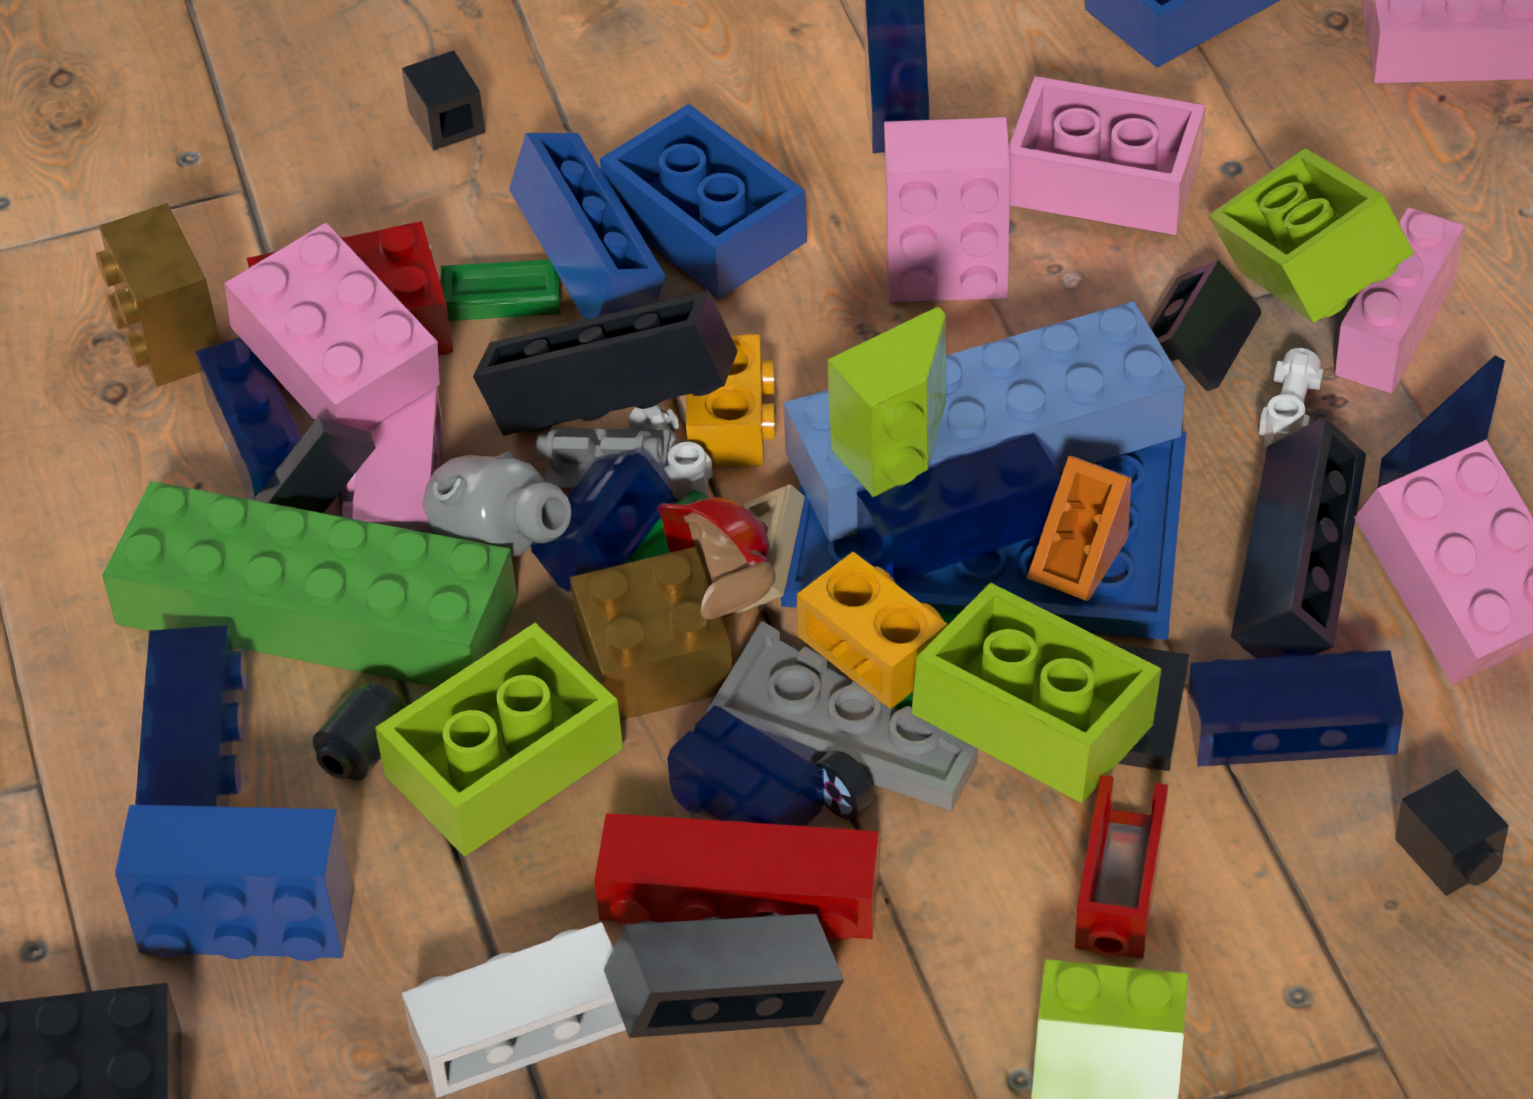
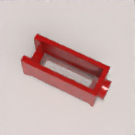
M1100 775L1077 903L1075 948L1090 950L1105 957L1130 956L1144 958L1162 839L1165 830L1169 785L1155 783L1151 815L1112 810L1114 777Z

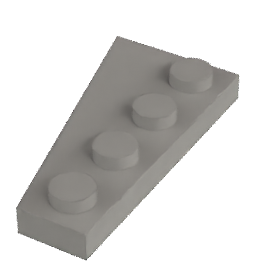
M763 621L758 625L706 711L707 729L814 764L832 750L847 753L864 768L873 785L950 811L953 810L978 760L977 748L914 716L910 706L902 709L894 706L889 709L855 681L852 682L827 667V659L806 646L798 651L781 641L780 631Z

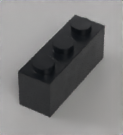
M770 914L764 917L734 919L710 917L698 921L662 923L644 921L637 924H626L604 968V973L629 1038L818 1025L822 1023L844 982V978L816 914L788 916Z

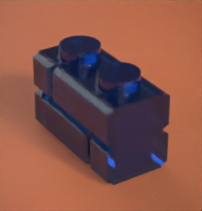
M639 452L622 455L618 459L612 457L597 460L567 497L571 505V518L565 532L551 542L543 544L532 542L530 545L531 552L560 588H563L566 592L572 591L570 577L623 565L625 560H629L661 516L657 507L662 503L671 504L674 500V493L648 459Z
M716 705L696 723L693 732L689 730L670 749L667 757L672 795L683 808L691 813L698 814L704 810L720 821L807 826L819 814L825 803L824 771Z

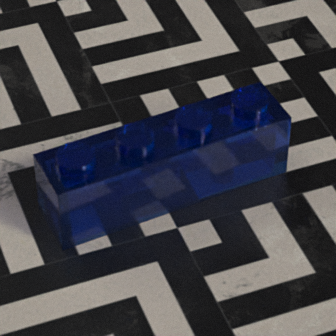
M227 625L149 630L135 805L229 807L230 795L240 794V762L237 754L232 755L233 742H242L244 737L242 705L240 702H235L236 690L246 689L247 669L244 652L233 651Z

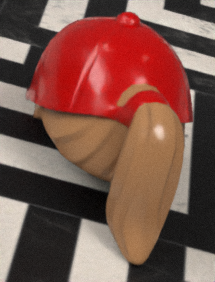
M719 497L708 498L686 505L662 503L657 507L663 522L669 552L672 553L693 547L697 549L710 585L701 602L700 613L704 619H715L746 608L759 601L768 593L776 577L775 570L768 561L770 557V543L767 536L768 527L749 510L732 500Z

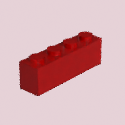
M606 813L594 878L599 920L616 921L626 925L644 921H656L658 923L698 921L710 917L734 919L764 917L770 914H783L785 916L816 914L827 939H873L880 876L879 831Z

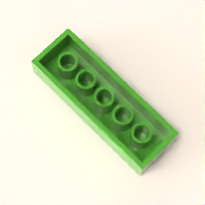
M153 481L149 482L102 574L115 624L433 687L439 686L497 648L517 600L510 548Z

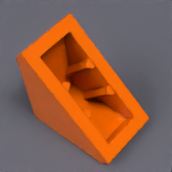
M1068 456L1027 579L1085 601L1090 600L1128 539L1131 477L1077 457Z

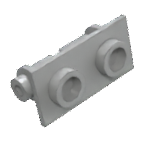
M552 428L548 436L538 437L536 454L539 461H547L545 482L562 489L664 490L666 477L663 468L668 463L671 431Z

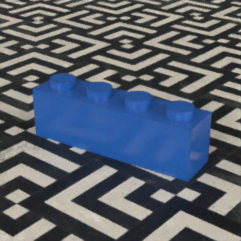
M525 133L509 191L584 320L657 303L666 275L579 133Z

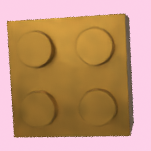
M168 203L99 225L105 250L95 253L97 263L106 286L114 285V293L106 295L108 306L117 328L121 329L128 326L130 332L125 333V339L135 366L138 368L147 365L156 386L159 387L225 364L206 277Z
M696 547L570 577L576 628L592 676L618 700L620 720L716 696L732 670L731 642L721 617L706 620L701 616V602L710 585Z

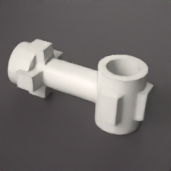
M1292 349L1286 353L1283 362L1278 361L1274 381L1283 383L1280 395L1273 397L1269 401L1268 406L1263 408L1260 420L1259 435L1264 436V446L1266 449L1268 445L1309 426L1310 416L1305 414L1304 400L1308 389H1320L1324 369H1320L1321 361L1319 357L1308 349Z
M660 403L646 409L636 407L629 417L630 429L671 431L668 463L663 468L666 477L665 486L678 501L693 490L707 495L709 491L708 480L713 477L711 458L705 450L697 443L681 442L673 432L679 428L678 418L671 409L665 411Z

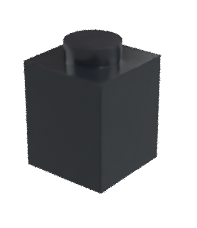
M454 50L402 68L408 111L433 151L485 133L480 90Z
M1456 769L1402 798L1395 840L1444 895L1447 896L1469 883L1473 886L1480 885L1499 870L1503 862L1502 857L1509 825Z

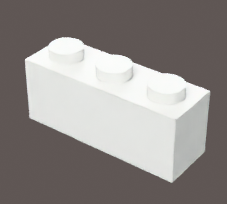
M602 922L581 930L572 929L564 931L550 941L516 953L496 955L485 964L448 977L438 976L423 982L419 987L402 993L409 1031L436 1098L626 1030L604 973V968L613 951V946Z

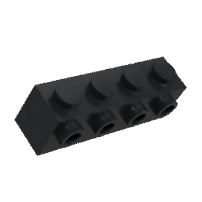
M709 290L490 342L473 378L503 436L523 431L540 433L555 424L577 419L593 421L612 411L634 406L639 409H646L661 403L665 399L687 394L694 396L708 395L725 386L738 351Z
M1326 417L1267 447L1230 637L1272 673H1276L1301 661H1307L1315 655L1333 648L1335 643L1355 526L1354 517L1357 514L1367 454Z

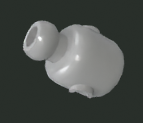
M504 452L497 457L466 455L451 458L434 471L426 485L422 502L425 515L428 517L430 534L510 548L511 557L520 556L535 543L543 544L556 540L565 532L571 518V505L566 494L556 485L543 482L541 474L531 464L514 459L510 452Z

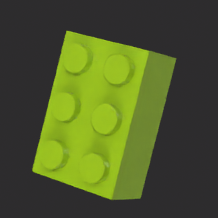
M1306 148L1208 215L1239 272L1312 323L1340 312L1346 306L1348 299L1371 283H1377L1390 277L1397 270L1401 262L1414 254L1384 194Z
M989 583L916 657L912 714L1066 796L1083 803L1098 787L1100 775L1108 776L1153 726L1162 668Z
M536 623L530 625L375 727L385 777L464 857L623 750L618 700Z

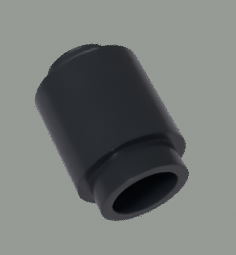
M367 683L361 689L352 690L313 736L312 743L316 751L317 762L321 768L337 779H364L381 759L375 727L405 708L400 698L387 687L377 683Z

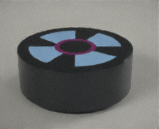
M832 750L810 767L809 777L815 793L822 803L838 817L846 820L854 819L873 803L874 789L868 774L847 753Z

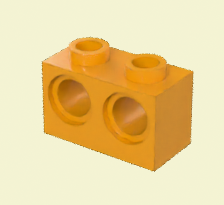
M760 334L730 335L738 352L725 386L704 396L686 395L687 442L697 443L705 450L711 458L712 468L764 466L763 441L775 440L774 403L763 404V396L775 395L774 360L762 359Z
M855 552L850 553L797 593V636L889 709L914 691L916 657L948 626L936 609L929 604L918 602L896 585L893 578L885 570L871 566Z

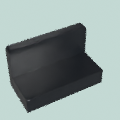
M1217 260L1178 276L1148 325L1170 361L1178 359L1206 391H1211L1220 386L1258 321L1261 309L1225 266Z

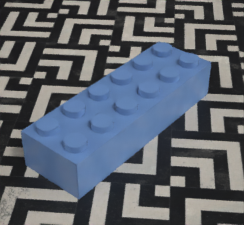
M1132 301L946 355V405L929 468L907 484L897 485L872 497L831 450L829 389L783 403L786 455L829 542L1062 473L1068 456H1074L1090 463H1095L1179 438L1182 434L1185 384L1137 305Z

